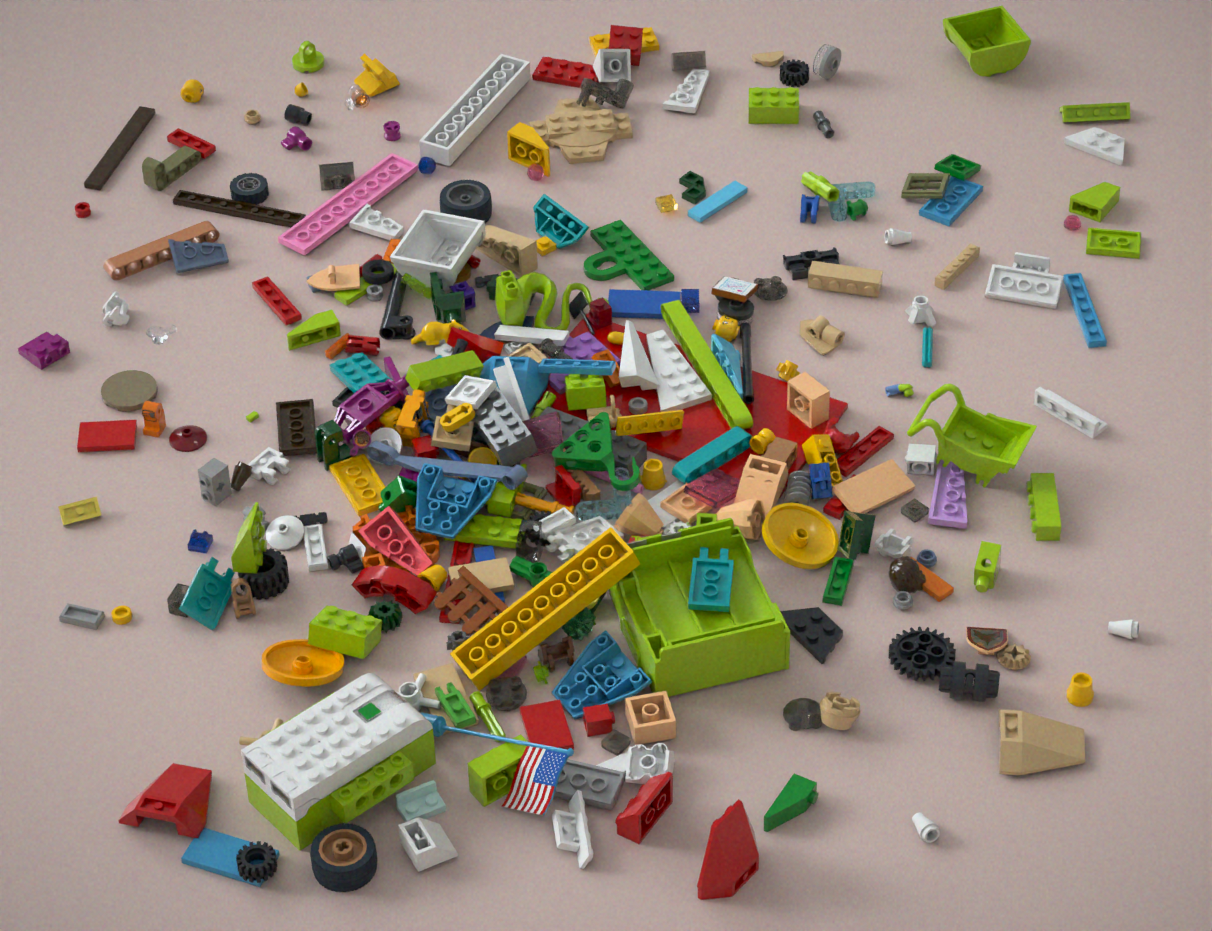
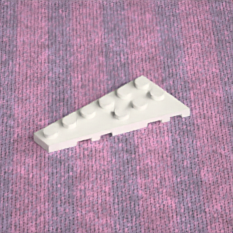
M662 329L647 334L646 339L651 366L659 384L656 392L658 394L660 412L681 410L712 400L711 392L665 331Z

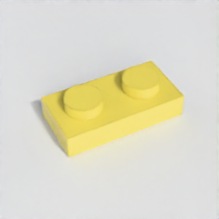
M97 496L58 506L63 526L101 516Z

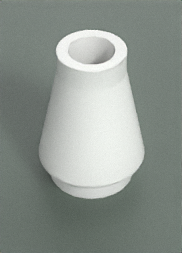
M890 228V230L885 231V243L890 246L906 242L910 243L912 234L911 232Z
M1134 619L1109 621L1108 633L1133 639V637L1138 638L1139 621H1134Z
M916 813L912 817V822L915 824L921 840L928 843L937 840L940 835L939 826L922 813Z

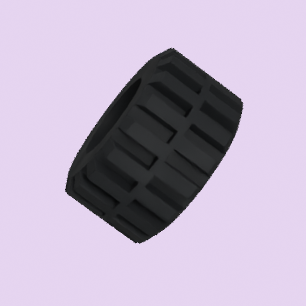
M272 548L266 549V552H263L262 566H259L257 574L238 572V577L248 582L253 598L256 597V599L260 600L261 598H274L278 593H283L284 589L288 587L289 573L287 560L284 554L281 555L280 551H274ZM240 585L241 590H243V592L245 591L246 586Z

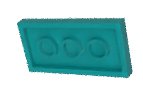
M356 353L351 357L339 359L335 363L329 364L330 371L353 393H356L367 383H383L387 379H391L363 353Z

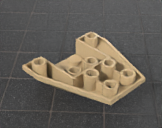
M999 709V774L1025 775L1085 763L1083 728L1021 710Z

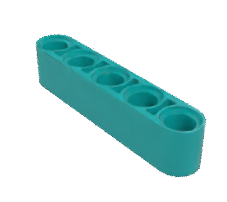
M736 426L675 464L672 469V475L684 484L691 485L750 447V439L753 436L739 426Z

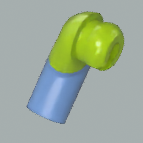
M896 384L885 388L887 396L904 392L905 397H910L914 394L913 386L910 384Z

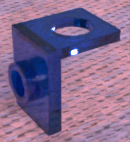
M681 289V303L687 313H699V289Z

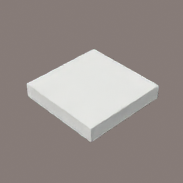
M464 376L445 398L446 404L459 406L463 403H470L473 409H478L497 387L496 381Z

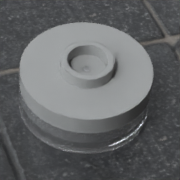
M824 44L815 56L813 63L814 74L825 79H830L834 76L841 62V50L829 44Z

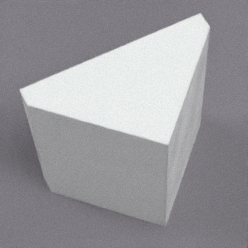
M630 49L598 50L593 69L599 82H631Z

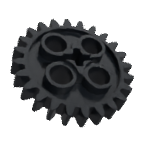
M911 627L909 633L903 630L902 635L896 634V639L892 638V643L889 644L888 658L890 659V664L894 665V670L900 669V675L907 673L908 679L911 676H915V681L919 677H922L923 681L930 677L933 681L935 675L940 678L942 665H953L956 649H954V643H950L949 637L944 638V633L937 634V629L930 632L929 627L925 631L918 627V631H915Z

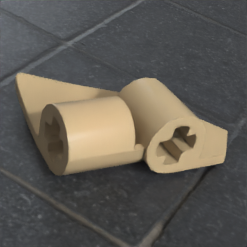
M820 315L815 320L800 321L799 335L821 355L833 351L844 340L845 333L830 325L824 316Z

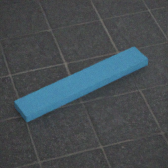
M1082 274L1063 275L1064 284L1088 348L1106 346L1107 340Z

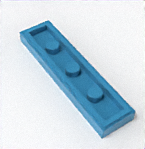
M544 358L539 365V373L612 375L616 368V361Z

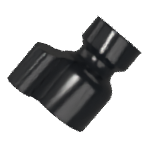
M289 104L285 110L284 118L293 123L300 121L304 125H309L312 113L305 111V108Z
M353 544L340 548L338 554L327 556L328 563L333 571L339 569L341 565H345L351 573L364 569Z

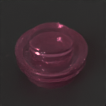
M532 164L527 169V175L531 180L538 181L542 179L544 170L540 165Z
M1069 215L1064 220L1063 225L1066 229L1075 231L1081 227V221L1078 216Z

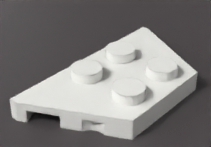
M1093 127L1064 138V144L1120 166L1123 164L1125 138Z

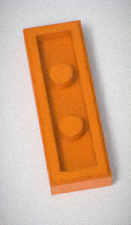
M917 561L919 569L922 570L926 577L922 590L938 602L954 592V587Z

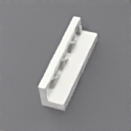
M509 357L503 358L505 365L493 369L499 389L525 426L529 428L531 426L530 418Z
M1039 387L1035 390L1034 405L1090 438L1094 439L1107 429V423L1049 389L1045 390Z

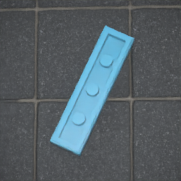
M733 181L688 210V216L701 223L746 194L748 187Z

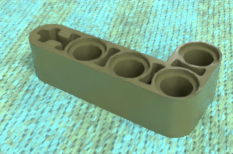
M183 146L162 162L147 157L142 163L144 183L158 191H162L196 166L201 160V153L188 146Z

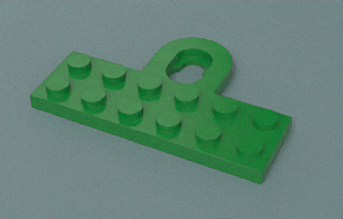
M622 220L614 221L590 231L591 237L604 251L591 255L584 261V273L588 278L596 281H606L627 274L641 290L647 291L674 281V274ZM604 262L616 263L615 266L604 270L597 269Z

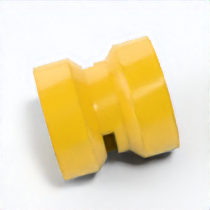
M767 428L762 429L758 435L750 439L752 450L757 454H763L767 450L769 443L774 441L775 435Z

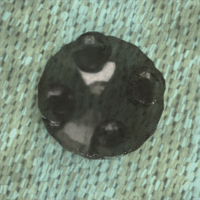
M778 276L764 279L756 278L754 280V283L758 284L757 291L754 294L763 300H780L786 296L788 290L786 285L781 282L782 279Z
M518 676L491 679L486 690L488 703L499 711L515 710L523 705L527 697L526 687Z
M809 698L794 699L787 703L783 709V717L789 724V728L793 731L810 728L818 729L822 726L820 704L815 700Z

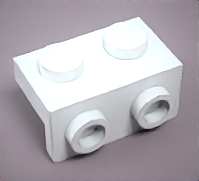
M1016 252L1012 267L1049 273L1050 258Z

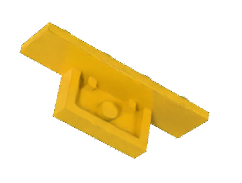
M675 410L617 417L615 435L624 436L682 429L684 411Z

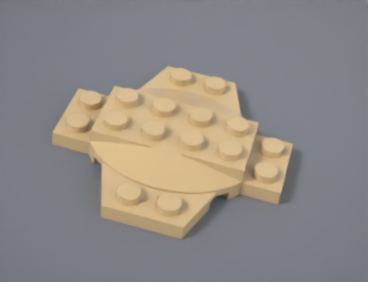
M592 97L558 100L554 113L545 115V121L529 122V126L535 129L547 146L553 148L559 146L562 155L570 164L604 161L609 141L613 143L616 139L633 138L628 113L612 114V109H601Z

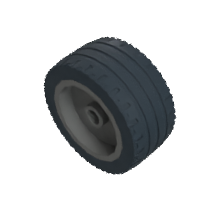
M466 179L451 182L441 190L440 213L482 220L486 223L492 214L490 190L479 181Z

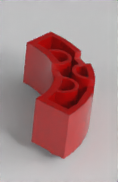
M378 565L364 568L351 584L364 599L374 596L383 597L385 594L395 597V601L410 609L414 614L427 609L438 593L432 588L430 583L407 571L390 566Z

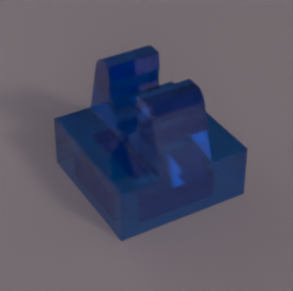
M193 529L187 544L188 551L207 554L213 542V535L208 534L207 531L199 533L197 529Z

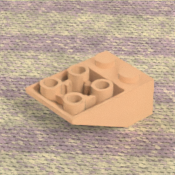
M750 454L743 469L734 504L748 499L762 501L766 517L767 513L776 506L788 479L787 463Z

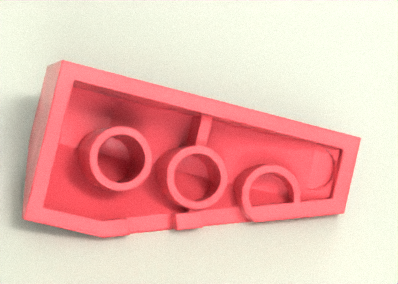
M390 506L359 530L371 547L415 575L433 565V562L409 528Z

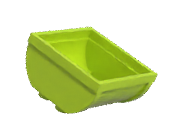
M1002 5L943 19L945 36L966 58L972 70L980 76L990 77L992 74L1006 73L1009 70L1015 69L1024 60L1031 45V39Z

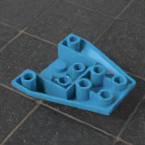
M492 356L483 363L484 367L479 378L492 379L496 381L499 388L493 369L504 366L503 358L509 357L529 416L548 387L550 373H539L540 364L530 357Z
M424 463L417 478L416 531L454 539L491 498L497 484V479L479 475L476 483L446 477L443 474L442 467Z
M605 630L589 642L554 688L552 694L557 700L561 701L562 706L576 720L583 717V707L601 704L612 705L636 695L652 683V681L640 667L638 669L621 651L617 642Z

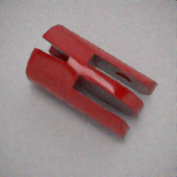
M348 335L345 353H363L375 356L379 354L377 348H380V339L378 337Z

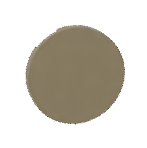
M138 370L122 371L110 376L101 387L102 400L107 406L117 408L118 411L142 409L145 401H151L156 397L157 384L155 379L146 372Z

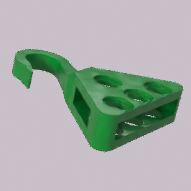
M606 412L599 413L552 451L555 467L562 465L567 470L607 471L611 485L620 491H628L635 488L641 480L640 470L636 465L634 457H632L633 476L624 481L616 478L609 414ZM599 423V424H598L596 427H594L593 429L591 428L593 424ZM585 434L581 439L577 440L578 436ZM566 446H571V447H569L566 451L563 452V449H564Z

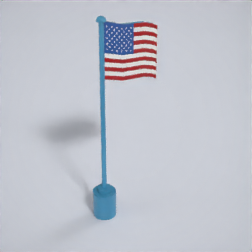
M420 712L431 722L434 737H440L448 730L527 746L517 765L510 791L502 807L545 815L553 800L560 774L568 758L574 754L572 748L567 750L447 726L444 717Z

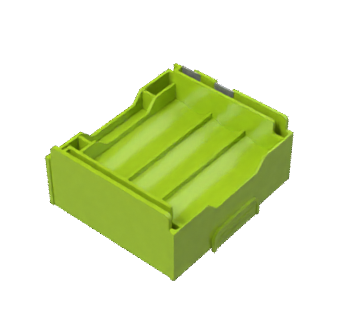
M732 518L679 529L678 532L643 537L639 538L638 541L627 543L634 551L640 565L609 589V595L620 618V630L623 632L636 662L637 669L639 667L642 668L643 672L652 681L649 684L652 693L666 691L668 697L789 669L790 630L777 604L771 602L754 567L751 551L739 527H734ZM700 547L709 548L708 559H720V549H729V560H734L729 612L688 609L693 558H699Z

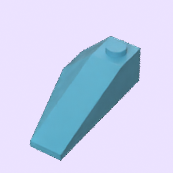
M712 334L711 351L743 401L740 353L734 348L732 343L716 334Z

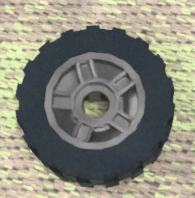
M257 173L238 175L230 182L232 200L256 205L263 203L268 198L267 196H269L267 179Z

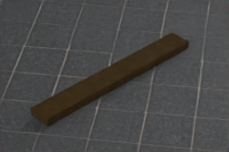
M139 106L85 180V188L102 189L155 115L154 108Z
M179 190L173 198L174 205L290 228L306 217V214Z

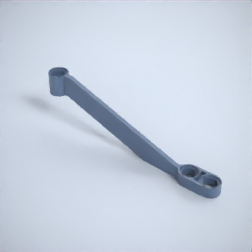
M373 441L366 448L367 454L371 459L388 466L396 464L420 473L423 464L427 463L442 467L443 474L448 476L478 478L480 475L497 479V481H502L510 490L516 489L528 477L526 470L520 465H515L512 468L502 465L402 456L395 448L378 441Z

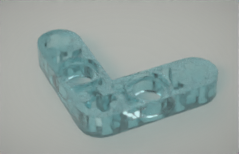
M867 181L831 184L840 191L839 198L835 201L839 203L827 201L831 218L835 221L846 220L847 207L845 200L873 197L875 195V184Z
M615 468L617 479H619L618 475H622L623 481L630 479L629 471L626 468ZM613 487L614 499L580 502L576 506V516L581 521L598 516L605 520L618 519L623 513L621 503L625 502V508L632 504L631 490H628L626 495L620 496L617 494L619 490ZM601 507H607L609 511L607 513H601L599 509Z

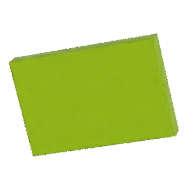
M1088 228L1086 254L1139 259L1141 232Z

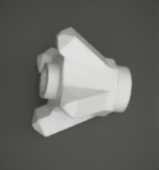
M916 296L912 304L905 310L909 315V323L913 325L926 322L929 327H934L936 324L932 314L933 308L930 306L928 298Z

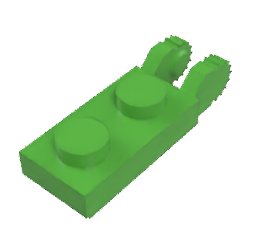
M452 682L446 684L449 694L445 695L440 687L435 688V694L455 728L461 729L476 723L474 713Z

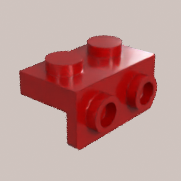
M562 465L555 467V482L546 485L548 493L561 505L568 507L581 505L580 493H582L580 484L574 481L571 473L566 471Z

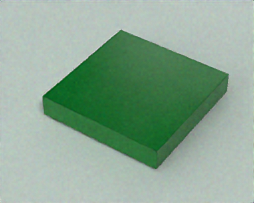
M951 154L937 162L934 169L942 173H950V176L964 181L981 170V165Z

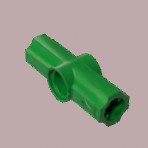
M518 556L512 559L509 566L512 573L529 580L533 588L553 573L547 570V566L542 562L532 563Z

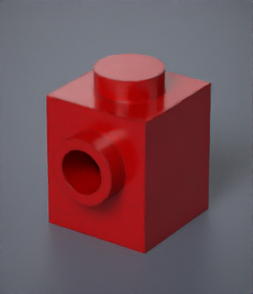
M430 435L412 439L414 457L437 459L439 448L431 446L432 438Z
M608 704L583 707V723L587 737L612 733V724H615V716L613 711H609Z

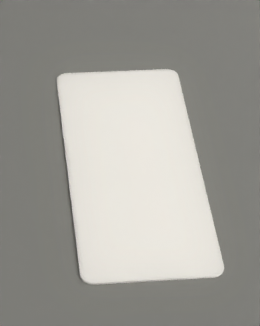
M351 533L349 544L354 545L359 559L362 561L366 547Z

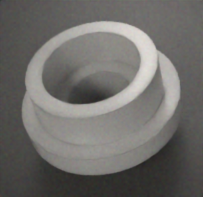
M906 591L897 592L893 597V605L898 609H909L913 605V598Z

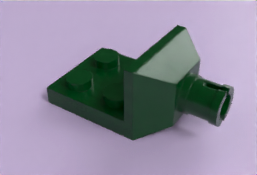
M437 272L430 273L431 296L436 321L443 324L451 323L452 320H456L459 324L466 322L464 291L445 294V291L442 290V279H438Z
M844 511L837 549L848 559L856 560L859 553L869 554L876 515Z

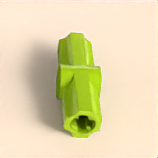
M811 171L803 173L801 183L809 188L813 194L820 195V197L828 202L837 201L840 191L831 185L822 175L818 176Z

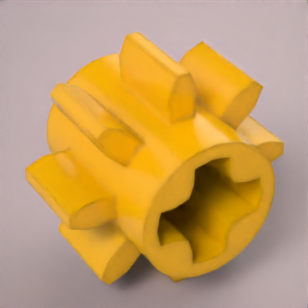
M788 360L785 363L780 362L776 368L780 372L778 377L787 382L800 374L797 370L798 365Z

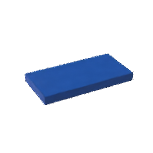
M609 289L608 301L612 307V317L664 319L661 313V304L675 300L681 301V292Z

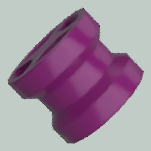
M396 121L384 123V138L387 141L399 140L401 137L399 131L400 124Z

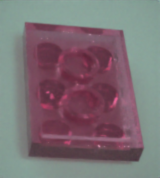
M713 469L685 485L684 493L716 509L736 497L740 480L725 474L722 470Z

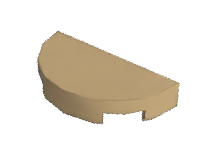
M784 51L752 54V60L755 63H762V66H775L784 59Z

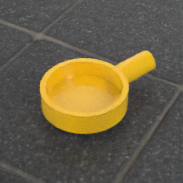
M479 447L469 454L468 462L497 465V458L491 449ZM458 477V478H461V479L466 480L468 477Z

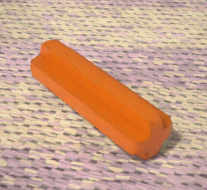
M346 333L325 350V356L333 359L347 347V337L350 334Z

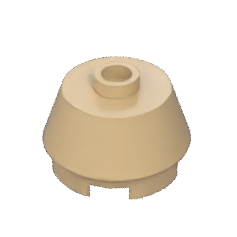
M827 692L826 697L820 701L821 721L833 729H850L860 715V702L853 696H851V700L841 697V692Z

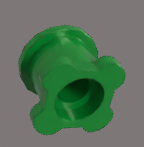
M858 199L854 203H851L850 200L846 202V212L853 221L856 220V216L866 215L868 205L862 199Z

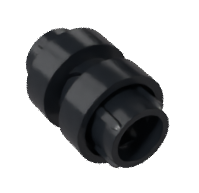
M953 661L952 666H941L939 691L949 693V698L961 700L963 693L973 694L972 701L985 702L986 697L996 698L998 696L1000 672L989 670V665L976 663L975 669H966V662Z

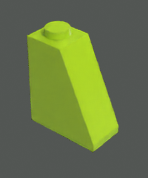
M1103 182L1074 194L1070 197L1069 211L1101 222L1118 203L1121 187Z

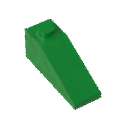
M794 773L764 815V831H771L806 812L811 804L814 805L819 795L817 792V782Z

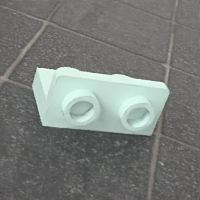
M434 780L402 791L395 796L397 810L404 822L417 817L427 819L446 811V804L437 792Z

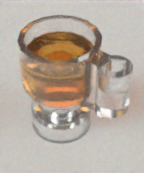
M354 84L349 88L351 98L347 99L344 104L348 110H353L354 107L364 108L369 104L370 98L359 85Z

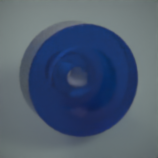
M422 157L418 164L419 171L423 174H432L436 169L435 160L430 157Z

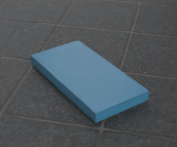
M951 177L944 197L942 199H929L919 210V215L950 226L981 194L983 186L968 180L963 181Z
M203 828L199 838L192 840L181 857L183 864L261 887L264 879H260L261 883H257V880L251 883L249 878L245 881L243 876L240 877L236 855L239 849L243 850L245 844L249 847L250 841ZM273 849L275 850L276 858L278 859V857L280 856L279 850ZM256 859L251 861L249 864L258 865L263 863L265 860Z

